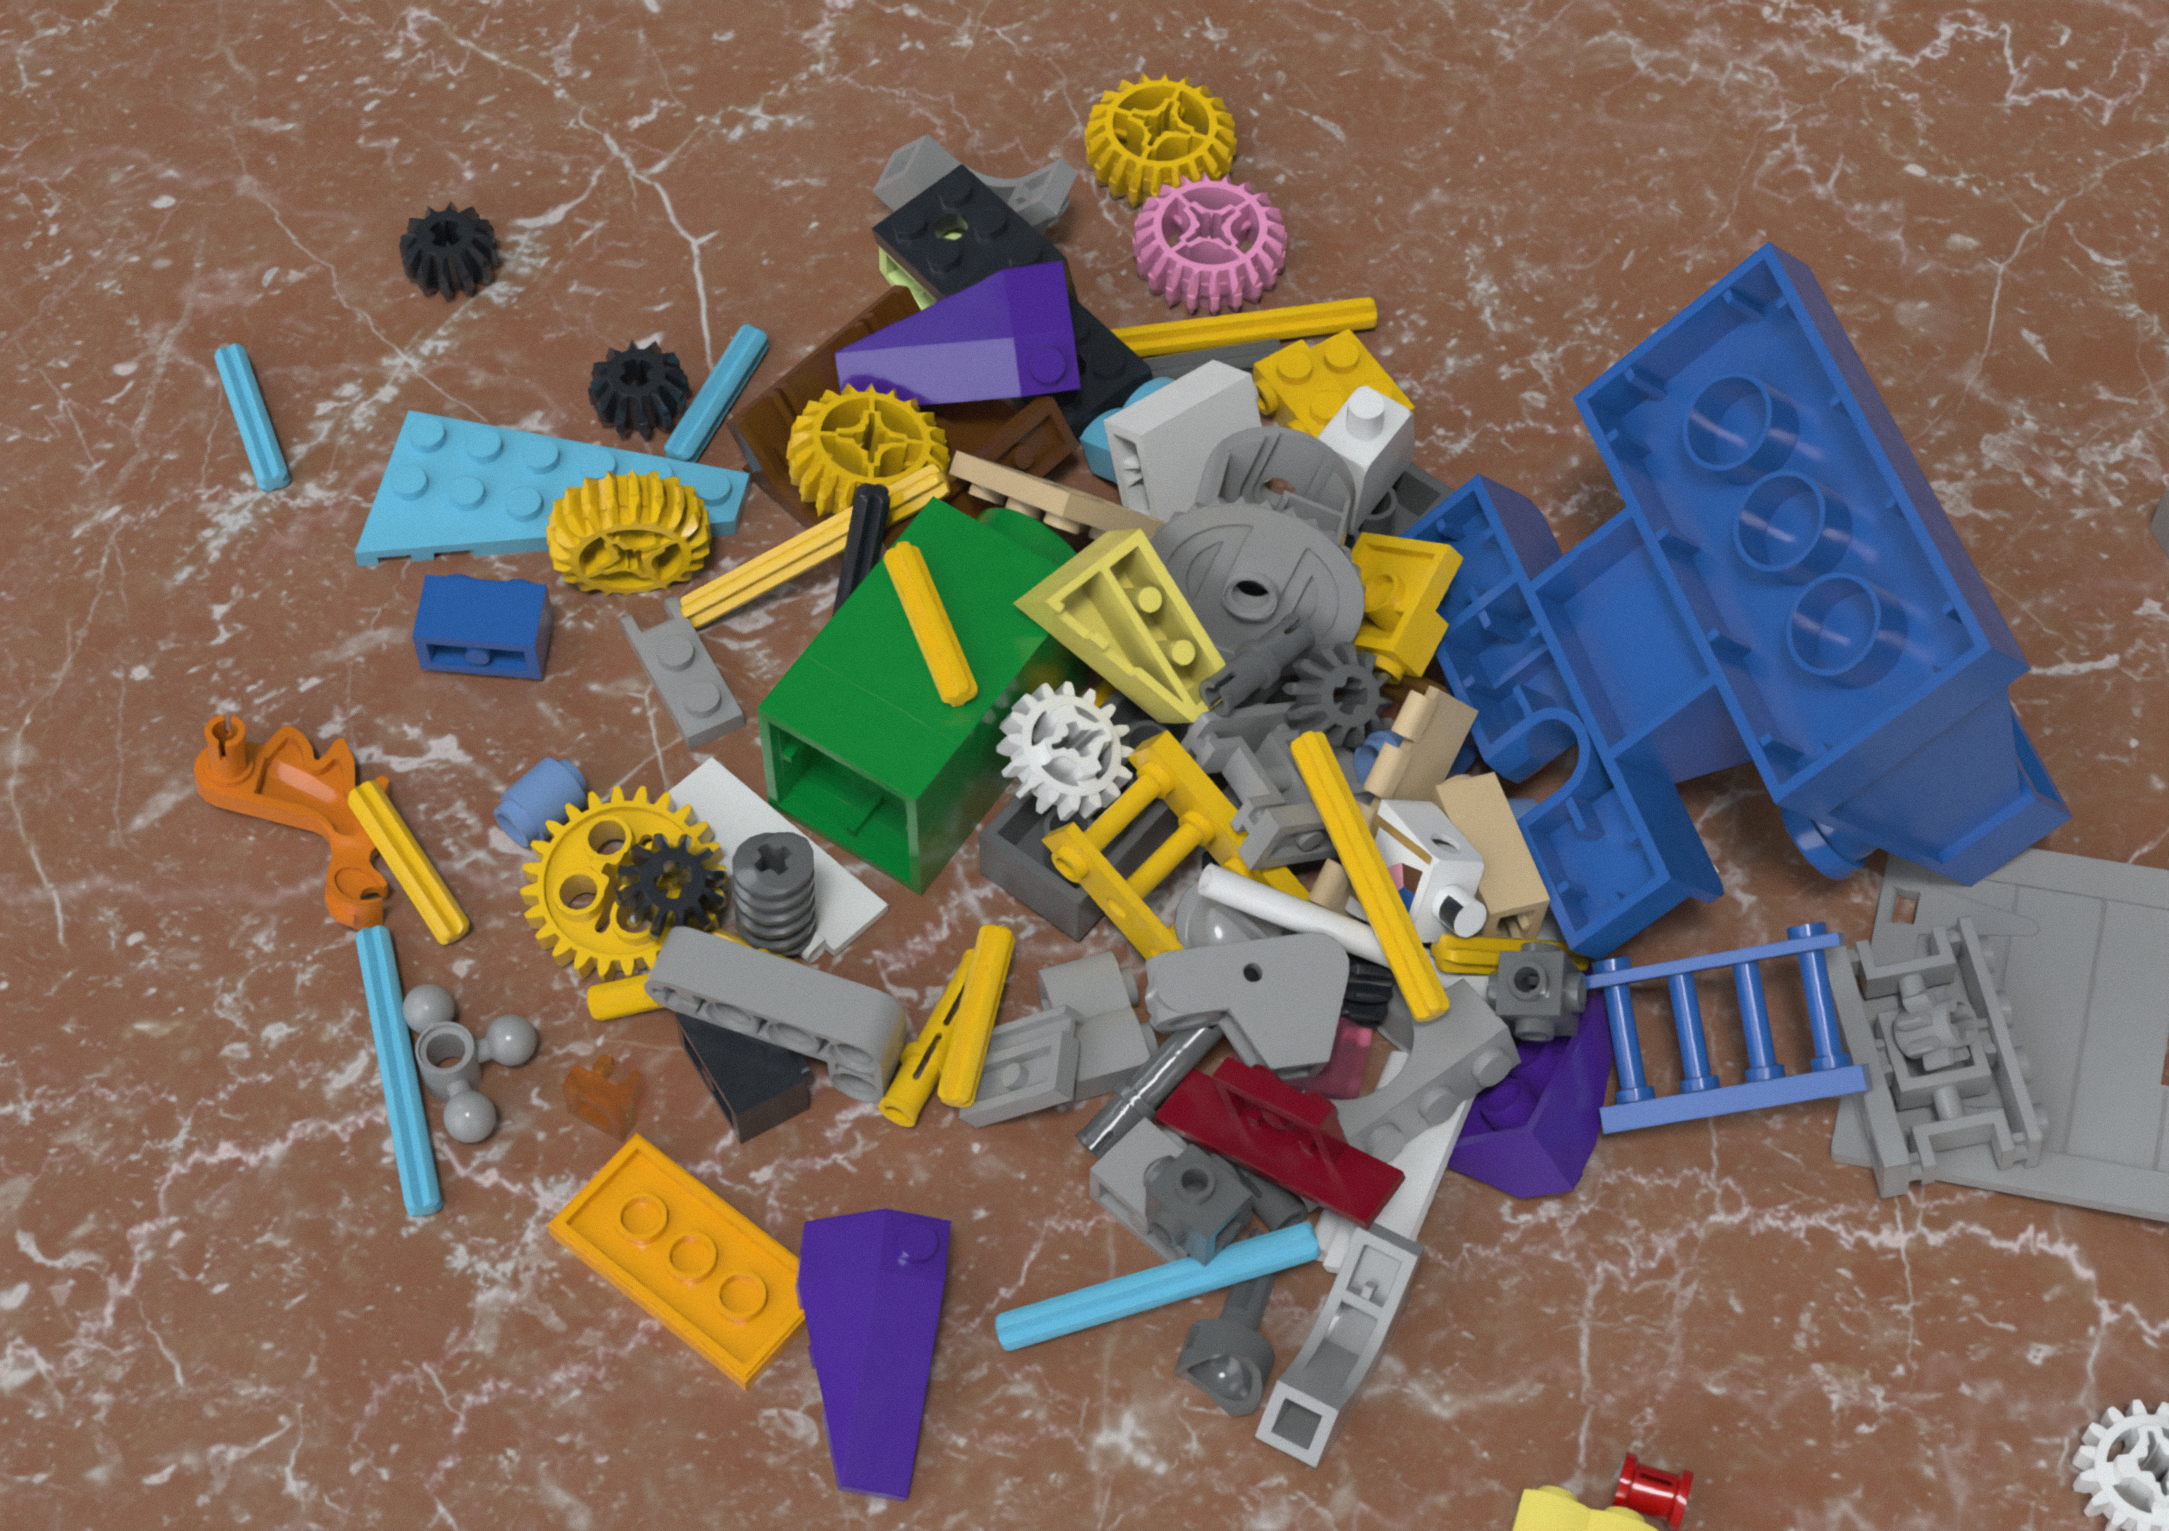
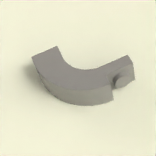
M926 134L894 150L872 192L893 211H896L962 163L948 153L930 135ZM1062 158L1026 176L1014 179L991 177L967 167L1042 236L1049 223L1059 218L1068 207L1070 197L1067 194L1078 174Z
M1375 1222L1372 1223L1368 1230L1359 1225L1357 1226L1331 1292L1310 1335L1296 1358L1276 1382L1255 1434L1256 1438L1315 1468L1319 1465L1348 1422L1386 1350L1410 1296L1407 1292L1426 1247Z

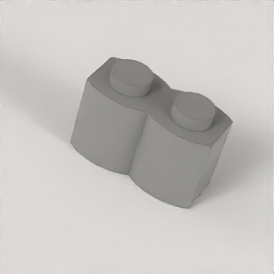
M1112 951L1038 970L1037 994L1042 1012L1067 1004L1083 1014V1023L1075 1026L1074 1038L1080 1041L1073 1092L1075 1102L1113 1092L1112 1088L1120 1079L1126 1083L1156 1052L1158 1046L1149 1022L1140 1024L1131 1006L1139 1002L1133 973L1128 966L1124 968L1119 967Z

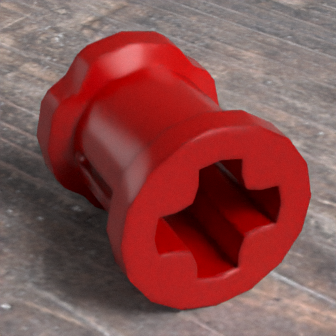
M1627 1452L1612 1506L1628 1508L1635 1512L1666 1521L1667 1529L1678 1531L1691 1489L1694 1472L1683 1470L1677 1475L1641 1464L1638 1461L1637 1455Z

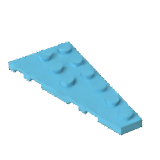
M408 410L354 554L358 566L379 565V558L411 555L412 562L435 560V553L469 550L477 557L549 550L546 537V526L549 525L548 515L553 512V501L564 498L566 488L572 486L582 487L586 477L596 480L606 477L607 471L614 475H626L632 468L637 475H647L657 470L660 479L674 476L679 478L681 486L695 487L697 497L704 499L705 509L709 513L711 537L736 535L751 490L750 473Z

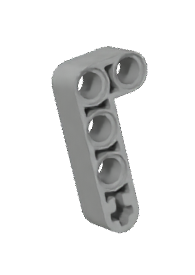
M678 926L670 929L644 984L646 994L655 1002L668 1009L827 1062L831 1084L846 1096L866 1103H877L884 1097L900 1060L901 1053L907 1044L905 1010L889 994L689 927Z

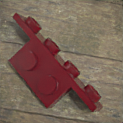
M1227 1056L1212 1077L1193 1068L1154 1116L1158 1125L1367 1230L1406 1179L1402 1170L1348 1144L1337 1117L1339 1112L1329 1099L1314 1090H1306L1305 1093H1302L1284 1084L1279 1076L1260 1064L1248 1067Z

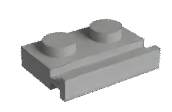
M1065 1004L993 1027L974 1103L969 1108H960L959 1118L973 1127L979 1128L1073 1100L1080 1041L1074 1038L1075 1026L1083 1023V1014Z

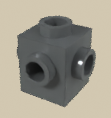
M1543 942L1524 943L1521 945L1520 951H1500L1498 972H1491L1488 980V1004L1495 1011V1015L1499 1016L1508 1026L1509 1031L1519 1039L1537 1042L1553 1040L1554 1036H1578L1579 1012H1584L1586 1007L1587 983L1584 973L1577 968L1564 951H1560L1558 946ZM1530 985H1538L1533 991H1530Z
M1193 1143L1176 1159L1171 1155L1162 1159L1146 1179L1145 1217L1147 1218L1149 1228L1164 1244L1172 1248H1176L1178 1245L1181 1246L1204 1267L1250 1222L1253 1193L1240 1183L1237 1172L1225 1159L1216 1154H1211L1208 1157Z

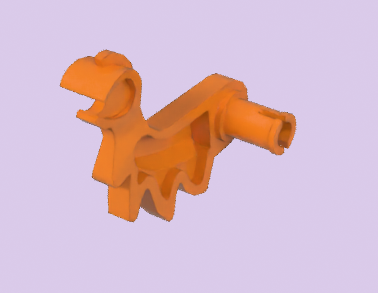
M225 714L215 716L209 720L204 728L207 747L197 756L194 765V777L198 794L207 803L219 808L322 835L331 848V861L325 879V905L329 914L338 923L355 930L383 925L382 898H386L389 895L388 883L382 874L375 870L371 864V860L379 853L378 849L348 805V794L356 787L354 757L345 739L338 738L335 740L328 752L316 760L312 745L306 736L291 725H283L264 745L245 741L246 727L243 721L236 716H231V731L226 730ZM386 776L377 777L374 781L379 783L387 797H389V779ZM370 893H378L382 897L362 900L365 895Z

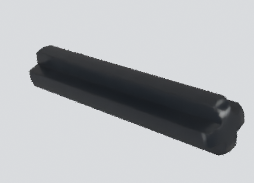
M865 482L856 489L832 617L879 562L890 506L889 490L882 484L872 485Z

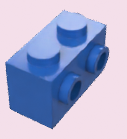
M451 574L448 576L425 575L412 636L420 668L423 670L542 679L553 623V613L547 585L534 584L525 579L497 581L474 579L464 574Z

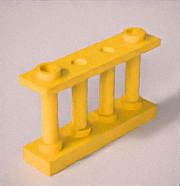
M1168 730L1142 741L1126 757L1137 769L1136 775L1138 779L1084 832L1072 822L1049 832L1042 839V842L1053 853L1051 859L1057 870L1064 877L1072 882L1079 883L1146 960L1165 952L1185 949L1177 940L1174 929L1175 922L1167 929L1144 903L1143 899L1197 845L1204 847L1218 862L1220 867L1320 906L1307 899L1310 893L1285 865L1250 870L1237 850L1249 833L1247 831L1236 833L1230 824L1238 810ZM1155 798L1163 799L1178 816L1179 828L1125 881L1102 855L1101 851Z

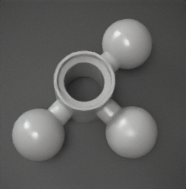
M427 983L413 988L405 997L402 1011L407 1025L420 1034L416 1042L415 1054L425 1087L433 1098L447 1103L443 1113V1120L448 1133L461 1142H478L490 1134L496 1122V1110L492 1101L486 1095L477 1091L482 1081L480 1063L493 1059L502 1065L515 1066L527 1061L536 1048L537 1036L535 1029L526 1018L516 1014H506L496 1018L489 1025L484 1038L474 1041L471 1033L464 1026L451 1022L455 1007L449 992L436 984ZM445 1058H462V1060L453 1067H436V1065Z

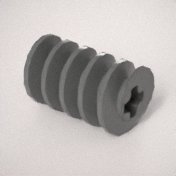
M764 832L749 837L738 846L732 858L736 929L742 940L755 949L765 948L782 956L800 954L810 945L816 932L814 851L807 838L793 832Z

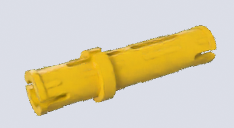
M967 949L964 952L961 963L943 994L936 1002L915 1042H909L901 1053L900 1061L902 1066L885 1097H882L878 1105L881 1114L895 1124L913 1127L934 1086L940 1082L958 1010L948 1026L945 1024L963 994L974 949ZM934 1048V1051L931 1057L929 1058V1061L925 1066L922 1074L920 1075L919 1079L915 1080V1077L919 1073L930 1050Z

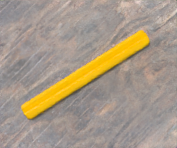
M1363 297L1109 330L1139 357H1147L1269 338L1281 340L1337 333L1347 328L1351 331L1369 329L1377 325L1378 314L1374 298Z
M930 464L887 487L889 490L890 506L885 529L921 511L933 496L941 500L950 494L948 479L937 464ZM853 506L683 596L680 599L682 606L680 610L684 618H689L694 629H699L844 552Z
M1307 731L1290 743V752L1413 1018L1417 1022H1429L1437 1019L1450 1009L1447 995L1325 734L1321 731Z

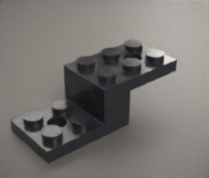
M963 164L956 167L871 228L876 243L936 300H940L952 293L954 295L1003 268L1062 260L1078 368L1085 371L1079 377L1081 389L1039 395L1054 397L1075 438L1082 435L1089 424L1098 416L1124 404L1139 387L1153 379L1150 366L1078 301L1067 257ZM959 228L966 230L965 234L958 239H940L945 232L951 229ZM1039 395L1010 399L1022 410Z

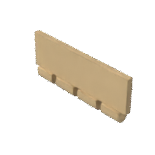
M1431 685L1425 696L1410 690L1391 728V731L1403 736L1404 739L1399 748L1384 742L1362 789L1375 795L1371 805L1368 806L1356 800L1370 832L1382 799L1431 800L1435 785L1444 782L1479 712L1478 710ZM1327 858L1307 899L1321 905L1323 908L1356 921H1364L1345 910L1353 886L1343 864Z

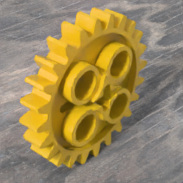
M614 786L611 802L602 804L599 797L593 791L589 792V810L583 813L574 805L566 804L565 809L570 821L563 826L558 822L548 819L545 824L552 837L551 842L532 840L530 844L535 856L541 862L526 863L522 866L526 879L534 883L520 889L525 905L533 906L524 913L530 928L539 929L535 937L542 950L554 947L552 956L560 968L575 959L574 970L581 980H584L594 967L598 968L602 983L611 982L616 971H623L626 978L638 976L639 969L646 967L650 972L670 931V927H664L658 941L649 939V930L652 923L642 932L631 933L625 931L628 916L636 906H618L615 901L616 893L614 887L616 885L621 886L619 890L626 887V885L616 879V874L620 865L633 864L629 852L635 844L641 845L645 839L653 840L654 835L661 832L667 838L669 847L675 848L680 836L688 834L691 837L688 852L694 856L699 850L706 847L710 848L713 856L704 869L722 870L725 878L721 885L729 882L725 866L717 864L724 858L719 842H709L713 834L708 822L703 821L694 825L696 816L690 804L681 807L674 813L675 805L671 794L665 792L655 804H651L646 786H640L633 801H626L620 786ZM620 839L625 841L621 849L614 854L602 855L597 853L599 847L608 840ZM652 841L649 842V843H647L646 846H645V847H646L647 849H649L651 852H652ZM661 878L657 891L662 893L667 889L666 897L678 898L683 886L678 882L673 887V878ZM717 887L713 890L724 897L721 908L726 907L727 899L724 891ZM587 892L596 894L595 900L586 908L578 910L569 908V903L577 895ZM707 911L711 923L706 930L718 929L719 924L716 915L712 911ZM610 918V924L606 931L603 933L597 932Z

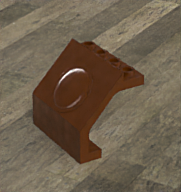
M894 285L725 423L748 461V464L742 470L750 473V477L808 529L836 514L829 513L818 517L817 508L815 507L816 502H801L799 487L791 484L790 466H788L786 452L792 425L796 422L797 416H802L808 401L819 402L826 389L841 396L835 351L898 320L901 321L921 311L908 286ZM1039 395L1019 413H1016L1001 399L918 405L920 408L919 412H934L936 427L945 430L947 441L945 447L949 449L948 455L950 456L948 470L945 475L949 482L950 494L941 499V501L974 519L986 509L1005 508L1009 496H1006L1003 505L968 494L972 482L949 474L956 450L1042 478L1079 446L1054 397ZM920 511L885 529L879 561ZM842 552V553H840V554L837 555V556L840 557L842 560H843L844 552Z

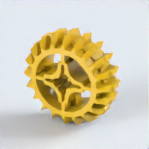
M1166 71L1160 80L1152 81L1142 73L1138 84L1133 85L1122 79L1117 92L1105 90L1100 104L1093 105L1084 133V145L1087 146L1086 161L1089 164V170L1094 171V177L1097 179L1098 186H1109L1113 200L1128 195V201H1130L1132 209H1134L1142 201L1146 202L1147 197L1159 198L1162 184L1176 189L1181 187L1182 175L1193 183L1199 182L1204 172H1206L1211 181L1221 182V179L1231 171L1233 155L1236 154L1235 123L1232 120V114L1226 112L1223 98H1211L1208 84L1192 88L1188 75L1181 81L1174 82L1170 80Z
M872 382L865 392H857L847 383L841 392V396L826 389L819 402L808 401L802 416H797L796 422L792 425L786 452L788 466H790L791 484L799 487L801 502H816L815 507L817 508L818 517L829 513L838 514L853 506L856 489L862 483L882 484L889 487L930 464H937L943 473L946 474L950 456L948 455L949 449L945 447L947 442L945 430L936 427L934 412H919L920 408L917 398L905 402L899 400L896 387L887 395L877 393Z
M632 468L626 475H614L607 471L606 477L600 480L590 477L584 478L582 487H568L565 490L564 498L553 501V512L548 515L549 525L546 526L547 545L549 546V556L553 561L554 570L562 572L564 582L578 583L580 591L587 592L598 589L601 590L605 597L611 593L630 595L631 593L639 592L649 593L650 590L657 588L669 590L673 581L685 582L691 580L692 571L704 567V556L710 553L709 543L712 540L709 513L705 509L704 499L697 497L695 487L681 486L679 478L674 476L660 479L657 470L647 475H637Z

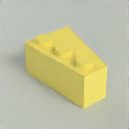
M1141 528L1107 531L1013 603L1158 723H1195L1200 714L1210 711L1223 700L1222 698L1219 699L1212 707L1208 708L1201 698L1199 692L1200 683L1215 674L1226 663Z

